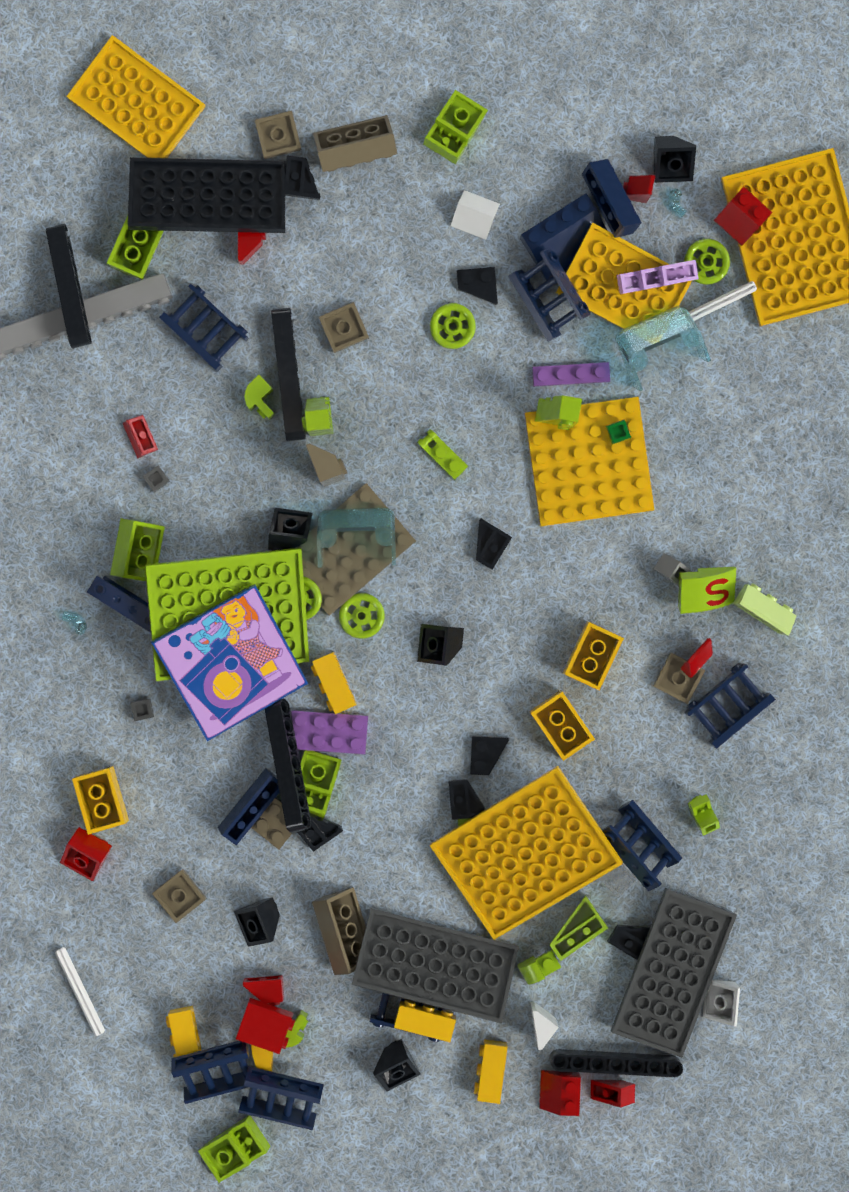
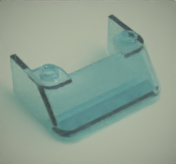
M681 306L671 308L617 333L615 339L630 381L639 392L643 388L636 372L643 370L648 364L646 351L681 337L686 346L696 347L699 358L706 362L711 361L702 334L687 309Z
M388 508L324 510L319 514L317 524L318 568H324L323 548H330L336 543V532L375 531L376 540L380 545L392 546V566H396L395 515L392 510Z

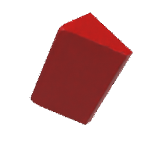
M143 415L128 419L123 423L137 458L158 450Z
M707 638L681 667V670L689 678H692L712 656V640L710 638Z

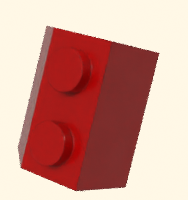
M743 187L714 221L743 246L773 212Z
M78 827L67 843L60 863L87 879L94 881L112 845L92 834L88 835L87 830Z
M541 1070L539 1109L560 1116H579L580 1073Z

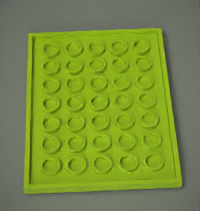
M301 548L145 565L152 641L255 584L297 663L309 662ZM152 645L155 680H172Z

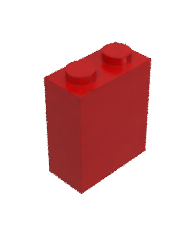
M250 998L236 1040L280 1054L281 1049H286L289 1040L286 1037L288 1030L292 1031L295 1020L292 1017L294 1013Z

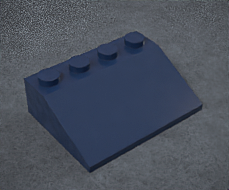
M587 193L522 233L520 240L535 264L543 260L540 252L547 249L554 251L566 273L591 223L605 230L607 229L596 207ZM548 266L540 271L546 281L553 276Z

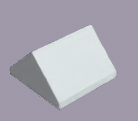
M464 190L458 202L451 227L486 240L500 204Z
M712 980L704 1000V1018L734 1027L737 1026L740 987L736 982Z
M530 1002L538 1050H542L559 1027L553 1015L535 1002Z

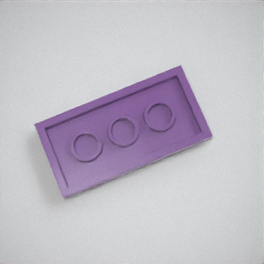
M292 711L291 716L298 750L366 754L368 716Z

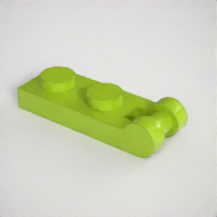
M429 429L426 432L427 435L423 439L420 438L417 443L455 480L468 465L433 430ZM434 440L437 444L431 449L428 444Z

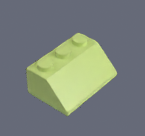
M753 583L751 585L745 584L733 604L778 634L789 636L796 619V615L792 613L793 609L785 604L783 606L776 603L777 599L770 594L764 595L760 592L761 588Z

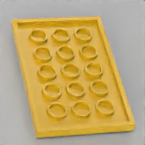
M113 35L66 96L70 101L146 158H168L206 107L203 102Z
M591 223L566 272L581 300L587 304L588 311L658 347L692 282L687 281L620 294L617 275L670 264L620 237L614 238L611 232L594 223ZM559 286L556 294L561 295L563 291Z

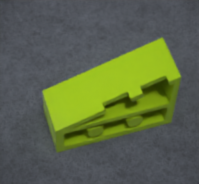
M564 395L554 396L552 400L549 397H546V399L539 398L535 421L558 425V429L569 430V428H573L578 423L582 399Z
M329 396L306 399L305 417H302L303 429L310 436L333 434Z
M586 895L549 944L560 961L608 929V926Z

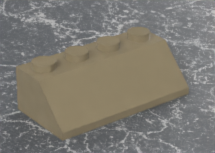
M388 115L313 133L322 172H331L342 167H352L363 162L369 163L375 159L389 158L397 154L394 134Z
M310 443L306 445L319 481L324 487L346 479L345 474L348 473L341 458L337 459L336 455Z
M354 887L312 901L334 975L350 974L355 971L366 929Z

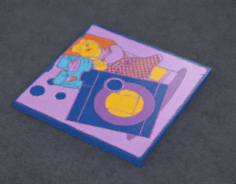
M255 584L151 642L207 741L309 684Z

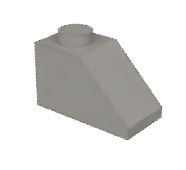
M665 553L654 567L656 572L678 587L679 572H692L680 561Z

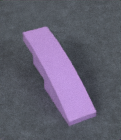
M696 260L617 275L620 294L699 279Z

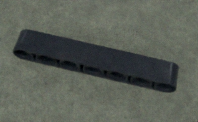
M64 223L46 228V235L67 337L71 348L74 349L92 344L71 240L70 236H67L66 231L68 229Z
M291 308L271 310L286 441L306 439L302 425V400L297 373L298 365L295 355L296 348L293 337Z
M283 698L265 708V716L285 825L290 833L309 829L311 827V818L288 701Z
M555 1049L549 1057L551 1066L556 1071L656 1077H678L683 1072V1065L679 1058L673 1055ZM558 1056L564 1058L561 1063H555L554 1059ZM577 1057L583 1059L580 1064H574L573 1060ZM594 1059L602 1060L599 1065L592 1064ZM614 1060L621 1061L618 1066L611 1065ZM633 1061L640 1062L637 1067L630 1066ZM652 1062L659 1063L656 1068H650ZM671 1063L678 1064L675 1069H669Z

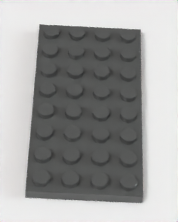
M665 888L610 1031L619 1036L682 1058L737 914Z
M371 908L351 985L502 1024L519 947Z

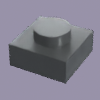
M159 465L143 476L153 492L158 491L170 482Z
M150 698L130 703L134 722L154 717Z

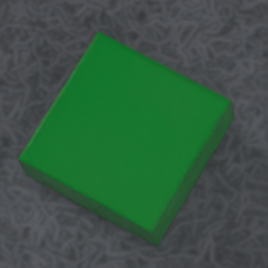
M625 420L606 426L612 444L631 438Z

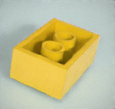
M587 621L564 668L563 674L600 691L624 638Z
M561 690L529 711L563 761L595 740Z
M114 766L72 778L88 835L126 824L129 821Z

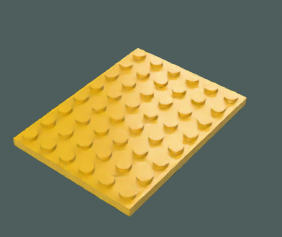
M834 148L721 178L727 204L745 187L773 212L743 246L738 243L748 283L753 281L757 287V290L751 293L759 327L849 304V205Z
M559 766L541 775L430 844V847L494 940L623 864V861Z

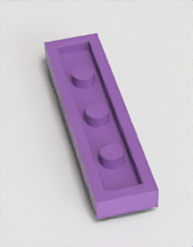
M609 362L532 367L533 387L610 382Z

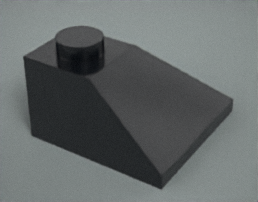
M655 136L653 150L655 183L693 181L696 145L676 136Z
M275 508L269 530L268 550L293 549L307 542L313 513Z
M421 624L417 662L447 666L462 648L464 628Z
M273 897L260 900L234 911L248 947L270 943L274 940L280 914Z
M402 1039L392 1042L383 1049L373 1071L375 1078L387 1092L421 1075Z

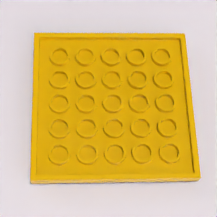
M639 397L582 404L578 423L573 428H569V430L558 429V425L536 422V411L524 413L540 527L654 511ZM625 420L631 438L612 444L606 426Z

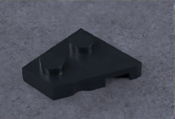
M287 155L285 196L320 200L321 196L316 188L313 174L310 172L307 158Z
M495 267L456 270L459 291L498 305Z
M480 518L478 526L476 561L493 570L512 537Z
M472 736L470 775H490L509 738Z
M468 779L448 781L452 820L473 818L486 810Z
M310 813L311 827L297 833L314 852L343 832V828L339 824Z
M616 925L607 942L638 960L650 927Z

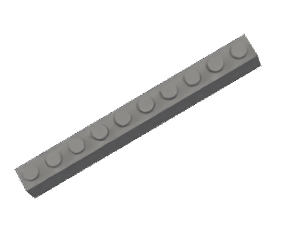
M161 273L85 299L83 302L89 330L96 328V324L104 322V324L112 323L115 321L114 318L122 316V318L132 316L133 311L139 309L141 312L151 309V305L157 303L158 305H165L170 302L169 299H172L173 296L166 276ZM62 308L0 328V360L5 359L7 354H21L25 348H38L42 346V342L48 340L50 343L60 340V336L66 335Z

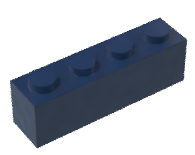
M608 159L589 162L582 172V176L614 238L634 234L642 222L631 200L628 198L622 183L619 181L614 168Z
M265 768L217 827L221 835L236 846L280 793L277 776L273 772Z

